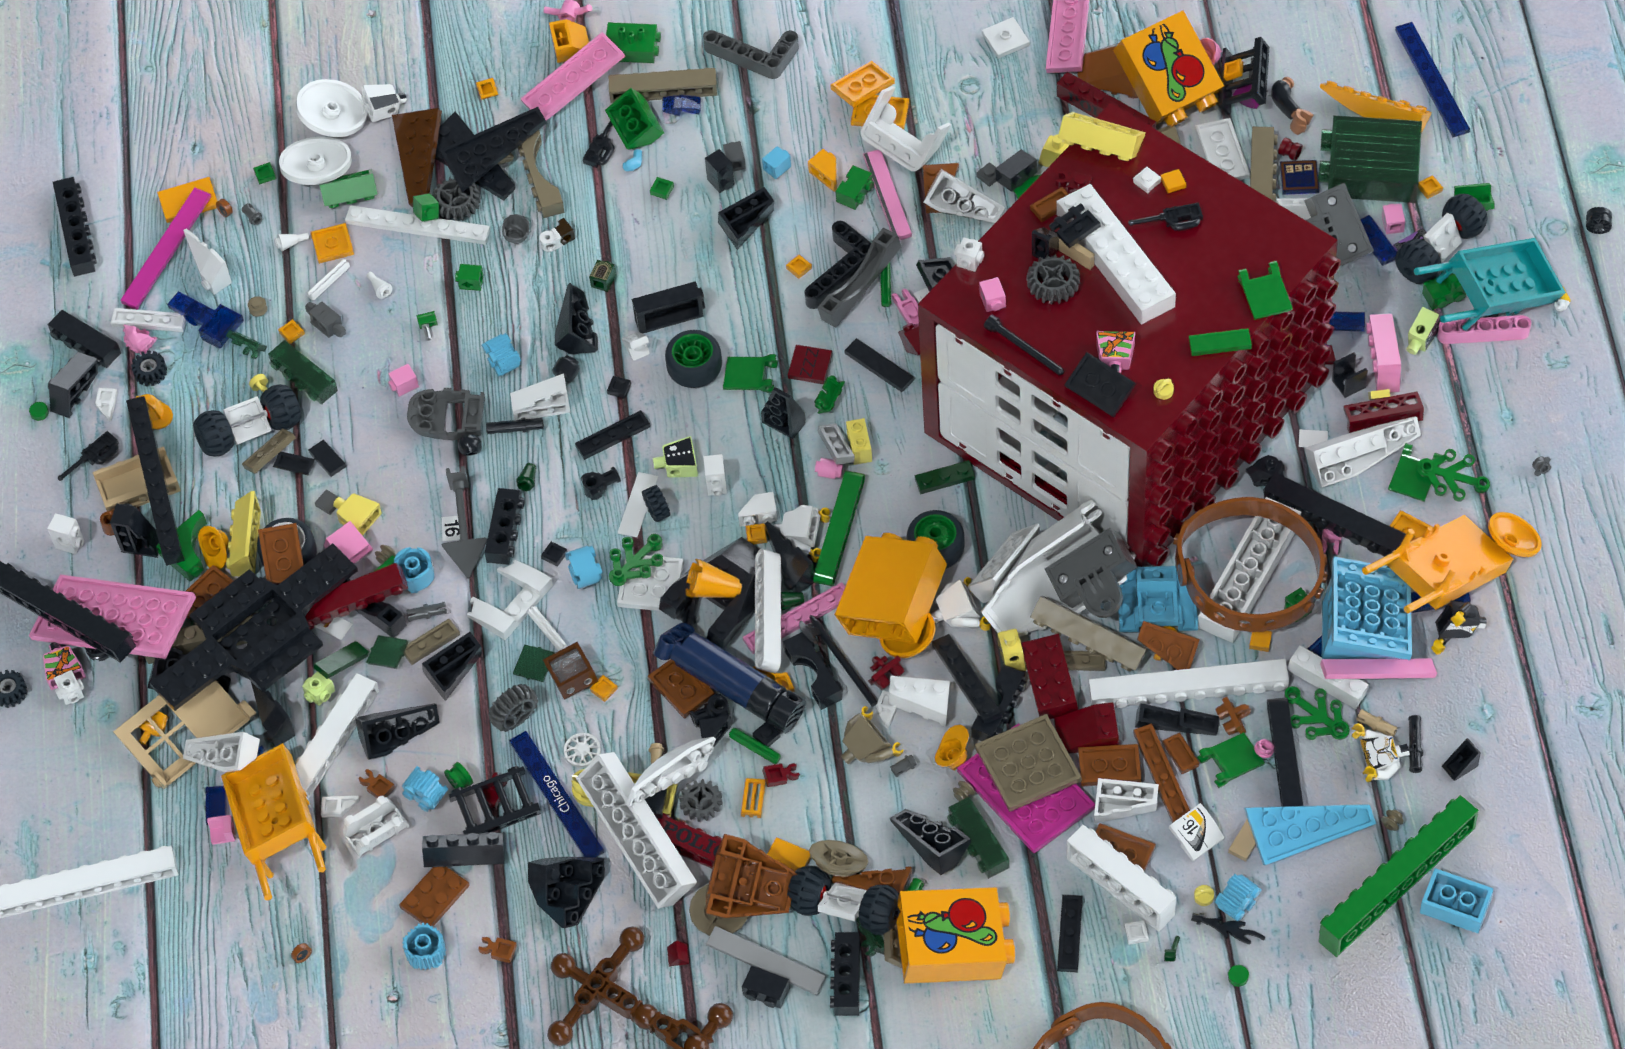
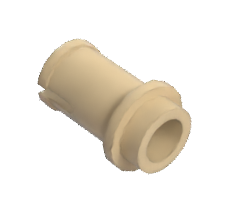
M660 743L650 745L651 764L662 757L664 748Z

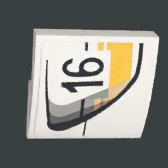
M1201 803L1169 825L1170 831L1180 841V847L1192 861H1195L1224 840L1219 827Z

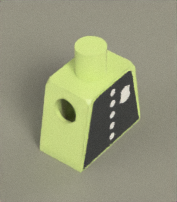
M1424 307L1421 308L1408 333L1409 345L1406 348L1407 352L1416 355L1418 350H1427L1438 333L1439 314Z
M691 436L663 445V456L653 458L654 469L666 467L667 477L669 478L698 476Z

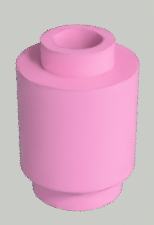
M821 458L820 461H816L815 472H818L819 477L841 478L843 464H835L834 460Z

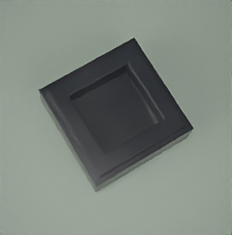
M613 376L607 389V394L625 399L631 385V380Z
M551 541L541 554V559L558 567L565 557L567 549Z

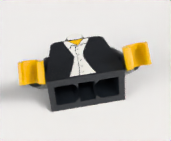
M1451 600L1435 621L1439 637L1434 641L1431 649L1436 655L1441 654L1445 650L1444 645L1450 639L1468 638L1476 628H1485L1487 624L1486 618L1480 617L1478 608L1469 602L1462 603Z

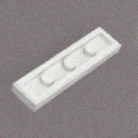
M114 308L111 326L124 328L123 325L125 324L128 326L134 325L138 329L184 332L187 315L186 313Z

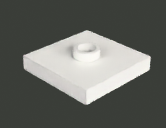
M1014 17L982 30L983 37L998 59L1030 46V41Z

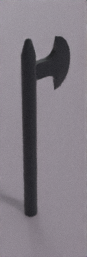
M813 615L809 616L813 627L807 626L801 620L799 626L806 638L812 643L819 645L816 636H821L871 707L875 706L878 701L819 620Z

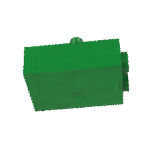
M608 22L606 36L625 55L619 62L655 63V56L659 55L657 42L661 41V32H658L657 24Z

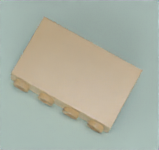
M160 447L158 449L169 495H172L181 490L165 448ZM139 455L93 472L107 511L115 509L116 503H128L135 507L150 503Z

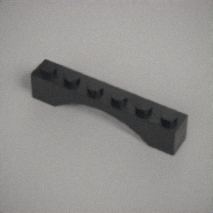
M373 602L364 609L355 610L393 639L407 626L404 614L389 603Z

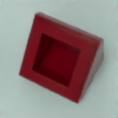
M675 941L667 947L669 967L689 964L687 944Z

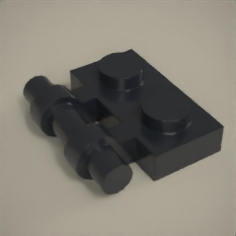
M1081 203L1076 207L1072 206L1069 208L1066 214L1056 217L1054 222L1049 225L1051 231L1060 228L1057 231V236L1068 248H1071L1101 227L1100 222L1089 210L1081 214L1085 210Z

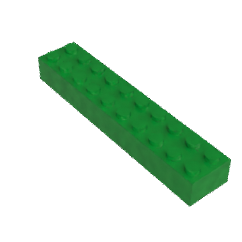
M1461 795L1456 799H1451L1447 803L1445 810L1437 812L1433 816L1432 822L1428 825L1424 824L1414 838L1410 837L1405 842V847L1400 851L1396 850L1386 864L1382 863L1372 877L1368 876L1358 890L1354 889L1344 903L1340 902L1330 916L1326 915L1321 920L1318 942L1337 958L1475 829L1479 811Z

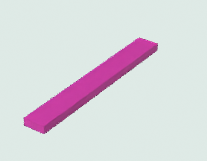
M194 187L121 298L122 304L138 310L185 238L183 230L186 228L188 230L191 229L210 200L211 195Z

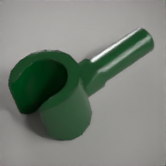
M1175 936L1171 949H1165L1164 961L1174 962L1176 960L1179 936Z

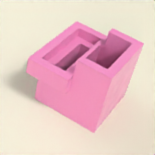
M351 521L327 537L324 543L325 549L333 543L354 564L373 551V548Z

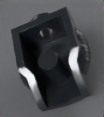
M1270 455L1258 459L1252 466L1246 468V473L1250 476L1253 485L1256 487L1266 486L1274 473L1284 476L1283 471H1285L1283 462L1278 460L1277 457Z

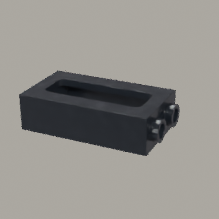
M696 281L631 299L638 331L643 334L704 317L703 309H705L702 288H698Z

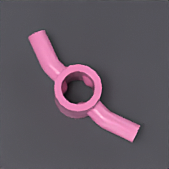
M565 0L560 9L544 7L545 14L556 15L560 20L567 19L572 22L575 21L577 15L592 11L590 4L580 8V5L574 0Z

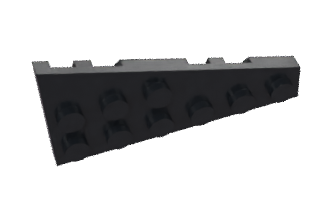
M535 107L441 149L440 153L461 192L463 193L544 126L546 120L539 107Z
M456 111L439 127L435 159L444 165L446 163L440 150L474 135ZM498 164L475 182V184L503 201L515 190V184Z

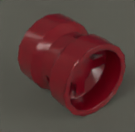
M1285 137L1279 146L1278 154L1289 156V159L1296 161L1301 154L1303 145L1298 142L1293 143L1291 139Z

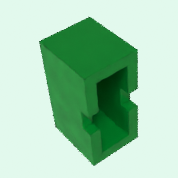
M853 165L846 175L847 181H842L835 193L837 203L856 210L858 205L863 203L866 193L872 190L874 181L872 180L871 172Z

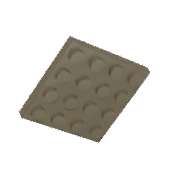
M1047 714L975 744V749L1009 812L1082 781L1080 773Z

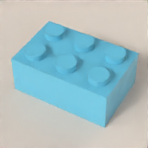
M1435 868L1421 902L1420 914L1479 934L1492 899L1494 888Z

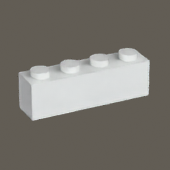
M1299 645L1289 661L1287 670L1317 688L1324 689L1326 693L1350 707L1357 709L1366 695L1369 684L1360 679H1325L1320 665L1322 658Z

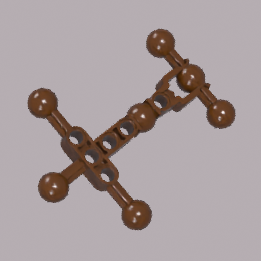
M626 927L621 932L619 937L620 946L610 958L602 959L590 975L576 967V961L570 954L559 953L553 957L551 971L556 977L561 979L571 977L582 984L574 996L575 1005L565 1018L554 1021L548 1028L547 1037L553 1045L560 1047L571 1042L573 1037L572 1027L582 1014L591 1013L599 1002L621 1016L631 1019L639 1028L649 1029L650 1033H655L656 1037L666 1044L667 1049H710L709 1044L714 1043L712 1037L716 1031L726 1028L732 1022V1009L727 1004L716 1003L710 1007L707 1013L708 1023L700 1032L699 1028L686 1019L678 1021L662 1014L653 1005L643 1004L642 1000L638 1001L635 995L615 984L614 982L618 978L617 968L629 952L638 951L645 942L643 932L637 927ZM608 968L613 969L611 972H604ZM595 984H600V985H601V986H599L598 988H593V987H592V986L595 985ZM612 994L617 995L615 998H609ZM582 1000H589L585 1004L580 1003ZM629 1004L634 1005L632 1008H625ZM661 1025H667L665 1029L658 1028ZM683 1032L691 1035L686 1039L684 1048L673 1042Z

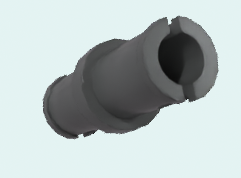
M445 601L432 605L423 604V607L407 609V615L415 613V615L407 616L409 622L447 614L446 608L438 610L439 608L446 607Z

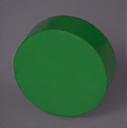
M35 402L30 406L29 413L32 419L41 421L47 418L49 410L45 403Z
M1235 965L1230 968L1228 980L1233 986L1241 987L1248 982L1249 972L1244 966Z

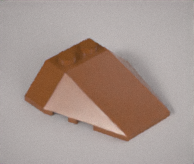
M1118 43L1084 54L1082 71L1077 72L1078 78L1099 90L1110 91L1114 95H1117V93L1128 95V98H1138L1113 51Z
M724 834L712 867L706 893L705 913L722 918L789 913L792 899L789 895L787 896L788 886L791 877L797 874L778 860L767 855L761 849L750 844L747 840Z

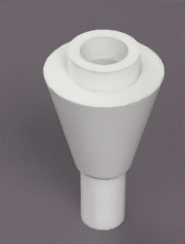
M308 233L299 235L277 234V238H275L276 248L284 251L298 242L309 240Z
M373 272L367 273V278L371 281L376 296L380 299L388 297L392 292L391 284L376 277Z

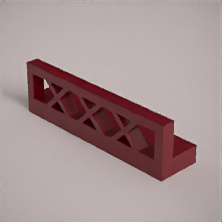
M1418 391L1344 405L1343 407L1347 418L1348 433L1411 417H1417L1418 421H1423L1424 407ZM1415 399L1416 403L1408 404L1406 401ZM1389 403H1395L1398 406L1395 408H1390L1387 405ZM1374 406L1379 408L1378 411L1374 412L1368 410L1370 407ZM1357 410L1361 413L1351 416L1350 411Z

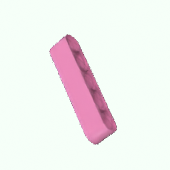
M1524 315L1482 317L1466 331H1463L1462 325L1469 318L1445 323L1440 322L1437 338L1443 344L1523 340L1529 336L1531 320Z

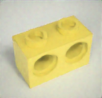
M865 418L846 421L849 446L855 456L853 464L872 462V449Z

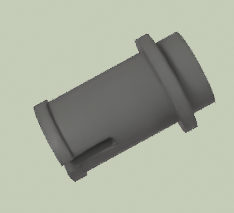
M250 203L242 207V212L249 218L251 224L258 225L262 222V214L257 212Z
M905 755L904 759L890 766L895 777H898L907 770L914 769L917 763L912 755Z

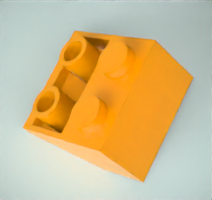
M567 19L549 23L557 63L567 61L589 43L585 26Z

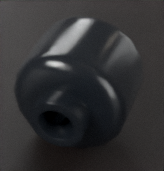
M568 355L559 357L552 372L555 377L564 374L565 382L571 383L580 370L579 362Z

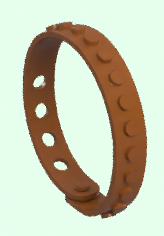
M1255 497L1232 498L1216 502L1199 510L1189 519L1185 520L1181 526L1180 533H1176L1173 544L1177 545L1175 566L1180 586H1186L1191 600L1205 616L1224 627L1247 632H1263L1278 629L1299 620L1306 613H1309L1313 609L1316 599L1320 600L1324 589L1321 588V584L1326 583L1327 572L1324 571V567L1327 565V557L1323 553L1322 542L1303 517L1280 503ZM1239 515L1264 517L1292 530L1307 545L1315 561L1317 582L1312 591L1302 601L1287 609L1266 614H1249L1233 611L1213 601L1199 587L1194 577V567L1191 565L1190 559L1183 557L1182 546L1194 531L1212 521ZM1216 612L1221 613L1224 617L1219 616ZM1240 621H1248L1250 623L1245 624Z
M1108 1002L1085 1004L1060 1016L1052 1023L1051 1029L1039 1039L1033 1048L1048 1049L1054 1043L1073 1034L1080 1027L1081 1023L1087 1020L1111 1019L1132 1027L1142 1034L1156 1049H1172L1170 1044L1165 1042L1160 1031L1153 1027L1142 1015L1122 1005Z

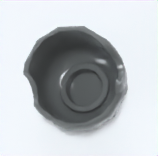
M512 214L505 218L502 226V235L505 240L514 244L525 241L529 235V221L519 214Z

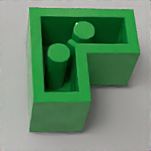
M1453 273L1442 283H1437L1436 278L1423 283L1422 294L1432 310L1443 308L1448 304L1460 302L1466 298L1463 287Z

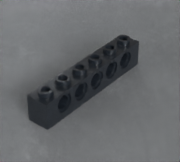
M74 177L53 181L72 273L76 277L95 272L94 264H97L95 253H91V250H94L92 239H88L91 233L89 225H85L88 219L86 211H82L85 205L83 198L79 197V194L82 193L80 184L75 182Z

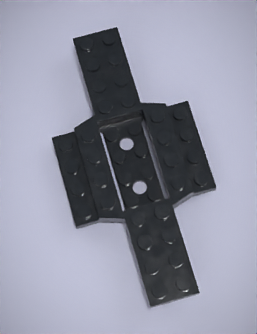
M332 543L278 585L262 577L258 578L249 569L189 614L190 619L200 628L206 640L150 682L151 687L174 711L220 676L232 672L249 679L261 692H264L323 646L322 641L310 630L305 616L314 604L358 572L357 566ZM271 599H273V602H270L263 610H261L259 613L254 614L251 619H249L243 625L238 626L234 632H232L227 637H224L220 642H217L225 634H227L229 631H231L233 628H235L237 625L243 622L246 618H248L250 615H252L254 612H256L258 609H260L262 606L268 603ZM269 618H276L278 620L275 625L267 624ZM239 641L247 642V646L243 649H238L236 644Z

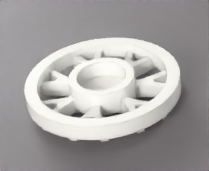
M589 733L575 734L564 745V756L567 762L579 768L587 767L601 753L599 741ZM584 737V742H579L578 738ZM592 739L594 742L588 745L587 742ZM572 741L576 743L575 747H572L569 744ZM590 748H597V753L590 752ZM574 751L575 754L568 756L567 752ZM590 756L592 760L586 762L585 758ZM576 757L581 758L579 763L574 762Z

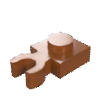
M368 769L365 772L369 778H358L361 785L368 786L367 792L376 798L379 796L387 797L395 789V785L380 774L375 778L372 771Z
M482 937V942L488 944V946H479L478 949L481 954L491 953V959L511 964L517 947L516 942L498 937L496 942H492L490 938Z

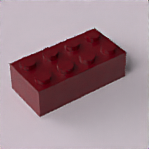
M1059 633L1022 642L1024 660L1039 717L1047 714L1049 719H1053L1078 710Z

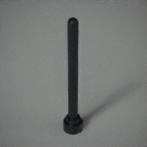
M992 314L987 318L984 323L985 329L994 333L998 332L1057 375H1063L1064 369L1003 327L998 317Z

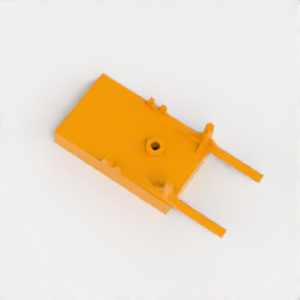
M1462 515L1441 527L1437 523L1433 529L1427 528L1422 537L1412 542L1415 531L1408 529L1396 550L1363 567L1362 572L1367 575L1387 565L1421 596L1418 600L1404 607V611L1410 613L1427 603L1436 610L1448 604L1451 600H1455L1507 572L1513 558L1466 515Z
M283 743L257 756L255 760L240 771L227 772L221 775L244 855L252 865H255L266 901L272 899L267 878L270 879L274 876L265 863L266 858L296 842L308 838L318 871L324 872L326 870L321 851H324L327 846L315 831L308 808L310 803L306 798L307 794L301 786L292 754Z

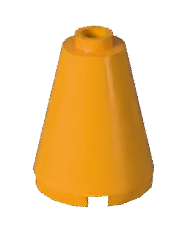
M695 559L697 563H692L686 583L690 584V588L686 589L688 597L735 598L736 595L740 594L742 584L738 578L701 559Z

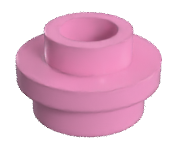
M1262 739L1255 744L1254 750L1260 757L1270 758L1274 753V746L1269 740Z

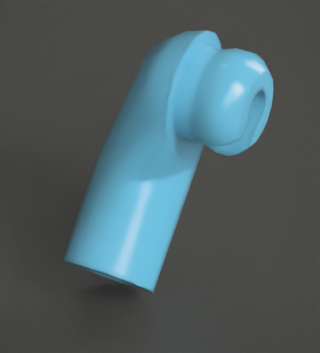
M639 149L634 150L633 158L623 163V169L626 172L633 171L641 166L642 151Z

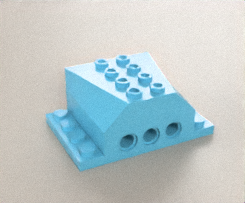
M1333 557L1332 576L1322 601V659L1410 660L1412 656L1411 612L1406 613L1404 607L1411 603V587L1388 566H1383L1365 575L1362 572V568L1371 563Z

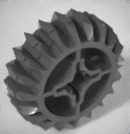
M449 177L448 181L443 180L442 184H437V189H434L432 195L439 202L440 216L442 219L446 217L447 220L454 219V221H457V219L461 218L463 221L464 217L470 218L471 214H475L476 209H479V203H481L480 190H478L475 183L462 193L455 179Z
M1047 254L1046 259L1039 257L1038 262L1033 261L1032 267H1029L1026 276L1027 287L1030 289L1031 295H1035L1036 300L1042 298L1043 303L1049 301L1052 305L1053 301H1057L1060 304L1062 299L1067 302L1069 297H1073L1079 289L1080 272L1076 264H1072L1070 259L1065 260L1064 256L1057 258L1056 254L1053 257H1049ZM1064 275L1069 279L1067 282L1064 280ZM1039 277L1044 281L1042 284L1038 280Z
M526 684L514 685L511 689L508 688L507 691L502 692V695L497 697V700L492 703L493 706L489 709L488 716L492 725L500 731L507 732L524 723L534 713V709L537 708L538 699L536 693Z

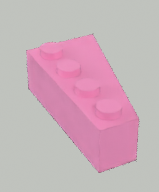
M1370 315L1369 323H1366V333L1370 334L1368 335V345L1371 346L1370 357L1373 359L1372 368L1375 375L1376 391L1390 389V393L1400 392L1401 360L1393 315Z

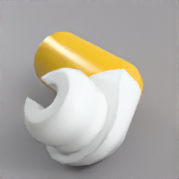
M1567 292L1554 303L1557 311L1566 310L1570 304L1571 299Z

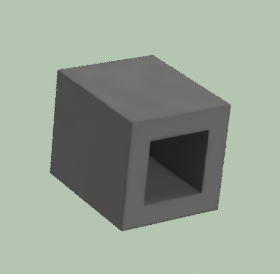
M741 142L723 144V152L732 162L733 171L746 169Z

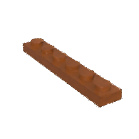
M1149 724L1134 729V737L1155 784H1159L1158 792L1172 823H1174L1189 812L1190 809L1153 725Z

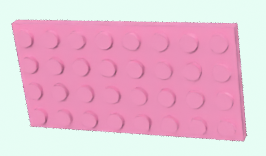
M60 575L53 587V591L57 594L59 592L62 593L68 600H74L80 607H86L91 610L94 615H101L108 623H115L120 630L130 632L136 647L129 654L166 659L196 599L193 592ZM38 616L29 634L31 640L96 649Z

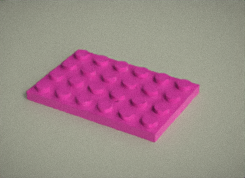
M978 753L957 768V772L966 782L972 785L978 795L1033 854L1095 809V803L1077 784H1074L1009 812Z

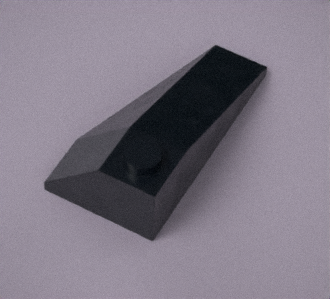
M571 283L567 285L556 326L555 346L568 354L595 353L598 350V337L591 327L593 320L588 317L587 311L589 307L585 293Z
M436 703L373 713L355 718L358 736L368 760L392 753L397 747L405 745L410 739L421 735L440 723Z
M907 809L890 817L893 825L927 865L940 875L958 865L971 843V839L959 829L954 827L951 829L946 828L941 822L936 821L933 823L926 820L925 816Z

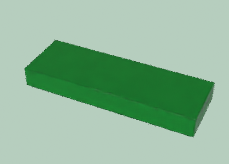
M1248 328L1190 335L1188 339L1192 356L1252 348Z

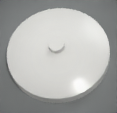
M325 79L310 82L300 90L296 100V112L303 124L314 132L329 137H345L356 133L365 124L368 113L361 98L362 95L350 85L336 80Z
M310 137L299 140L289 145L279 158L282 175L294 183L304 185L323 184L335 180L346 173L352 163L349 147L344 142L331 137Z

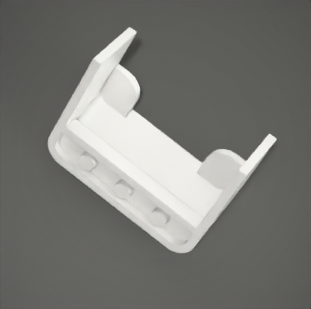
M891 86L882 90L861 129V137L908 170L917 171L939 149L952 124L947 123L938 127L935 134H927L920 141L893 123L896 118V110L888 101L895 87Z

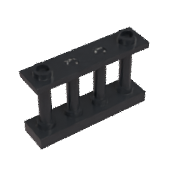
M1262 37L1255 38L1253 49L1234 55L1227 48H1223L1221 81L1224 87L1220 90L1218 105L1227 115L1231 114V104L1250 98L1255 99L1259 105L1266 104L1270 47ZM1254 56L1252 63L1243 65V73L1253 70L1251 77L1233 82V79L1229 81L1224 79L1225 63ZM1252 84L1250 91L1232 96V90Z
M519 766L511 767L507 770V773L464 789L459 787L451 791L449 800L450 802L457 800L467 826L463 834L495 832L541 814L538 802L535 804L530 802L520 777L525 775L524 766L520 768ZM512 779L523 804L521 806L522 809L516 811L511 809L502 783ZM493 786L504 810L503 816L498 818L492 815L483 790ZM475 793L485 817V823L479 825L474 823L464 798Z

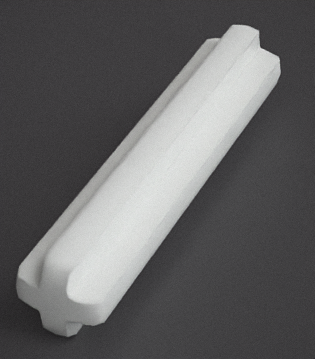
M342 259L307 292L308 298L315 300L350 267L349 262Z
M535 606L531 607L527 613L558 651L566 648V643Z

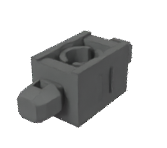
M309 302L305 305L306 312L310 315V323L328 338L333 335L343 337L346 334V330L342 326L341 316L325 303L320 302L316 305Z

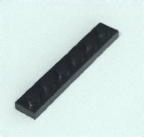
M950 634L932 641V647L982 723L986 725L1001 718V711Z

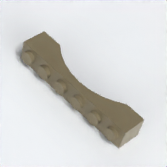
M538 130L518 146L520 157L524 156V160H522L524 170L529 171L526 175L529 184H533L531 188L533 198L537 197L538 199L536 201L537 210L542 212L543 218L565 212L559 189L544 179L536 167L537 153L542 144L540 131Z

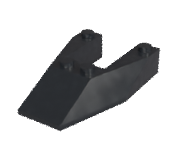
M743 537L703 560L738 578L742 584L741 592L735 598H706L724 610L708 629L707 639L722 649L728 645L755 611V557L760 549ZM689 570L676 580L660 598L659 610L674 620L692 599V597L686 595V589L690 588V584L686 583Z

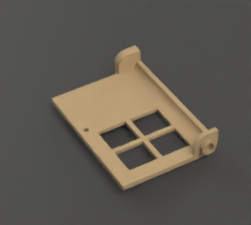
M215 680L176 711L169 706L182 722L167 734H164L150 718L165 705H168L160 695L113 731V733L152 776L153 784L157 788L162 787L165 789L196 764L183 759V754L169 739L172 734L184 725L196 738L234 733L252 719L256 712L245 700L237 705ZM145 721H148L162 737L147 750L131 735ZM166 741L179 756V759L163 771L149 753Z

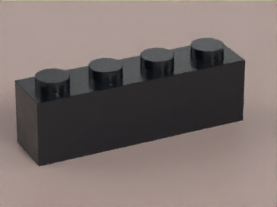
M61 310L47 324L52 338L61 340L70 349L74 348L80 353L97 358L98 366L102 365L108 368L121 354L116 341L64 310Z
M503 832L423 836L422 853L424 868L504 864Z

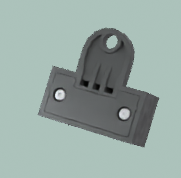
M1345 183L1304 200L1311 216L1306 221L1338 240L1336 257L1341 260L1340 266L1374 251Z
M1109 528L1046 567L1045 571L1061 602L1071 608L1083 602L1091 614L1099 618H1107L1114 615L1122 605L1123 593L1117 580L1138 567L1122 536ZM1110 601L1111 608L1107 611H1104V604Z

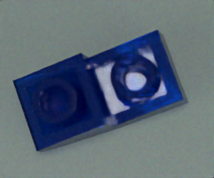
M689 95L663 97L662 112L680 116L681 111L699 115L701 111V97Z

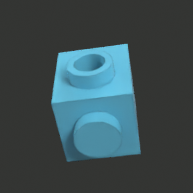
M778 146L762 158L763 170L774 179H777L791 167L790 154Z

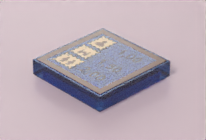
M1316 160L1280 161L1282 195L1319 193Z

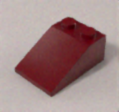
M1113 702L1094 704L1054 718L1056 732L1069 754L1078 753V747L1119 745Z

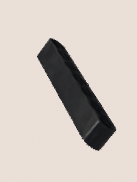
M1288 698L1267 699V711L1271 739L1274 746V760L1281 807L1304 806Z

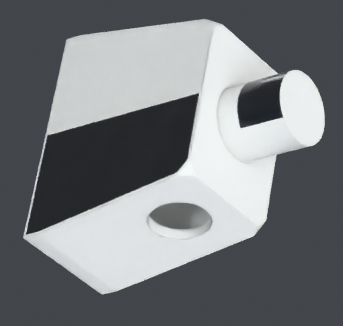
M390 84L363 85L361 98L372 122L398 114L399 105L407 102L406 94H396L393 86Z

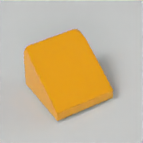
M493 78L476 82L481 100L498 95Z

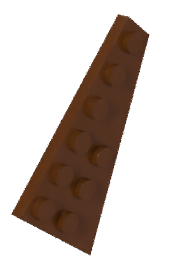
M439 108L392 115L408 203L412 208L413 196L430 193L442 114Z

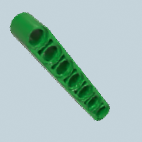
M847 470L844 473L815 569L814 583L832 587L835 584L864 486L865 474Z

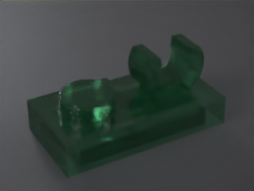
M228 330L226 337L232 339L231 343L240 347L242 344L247 345L243 350V354L248 356L252 350V359H257L259 355L258 350L265 352L267 348L266 345L236 331Z
M858 917L856 920L859 924V931L867 938V940L862 942L861 946L865 948L870 946L869 951L865 954L870 957L874 956L876 952L884 955V939L882 935H874L869 930L863 928Z

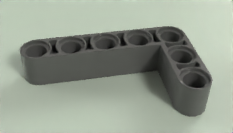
M708 30L703 34L704 50L707 53L770 79H777L781 76L799 49L798 34L792 30L782 34L770 53L714 30Z

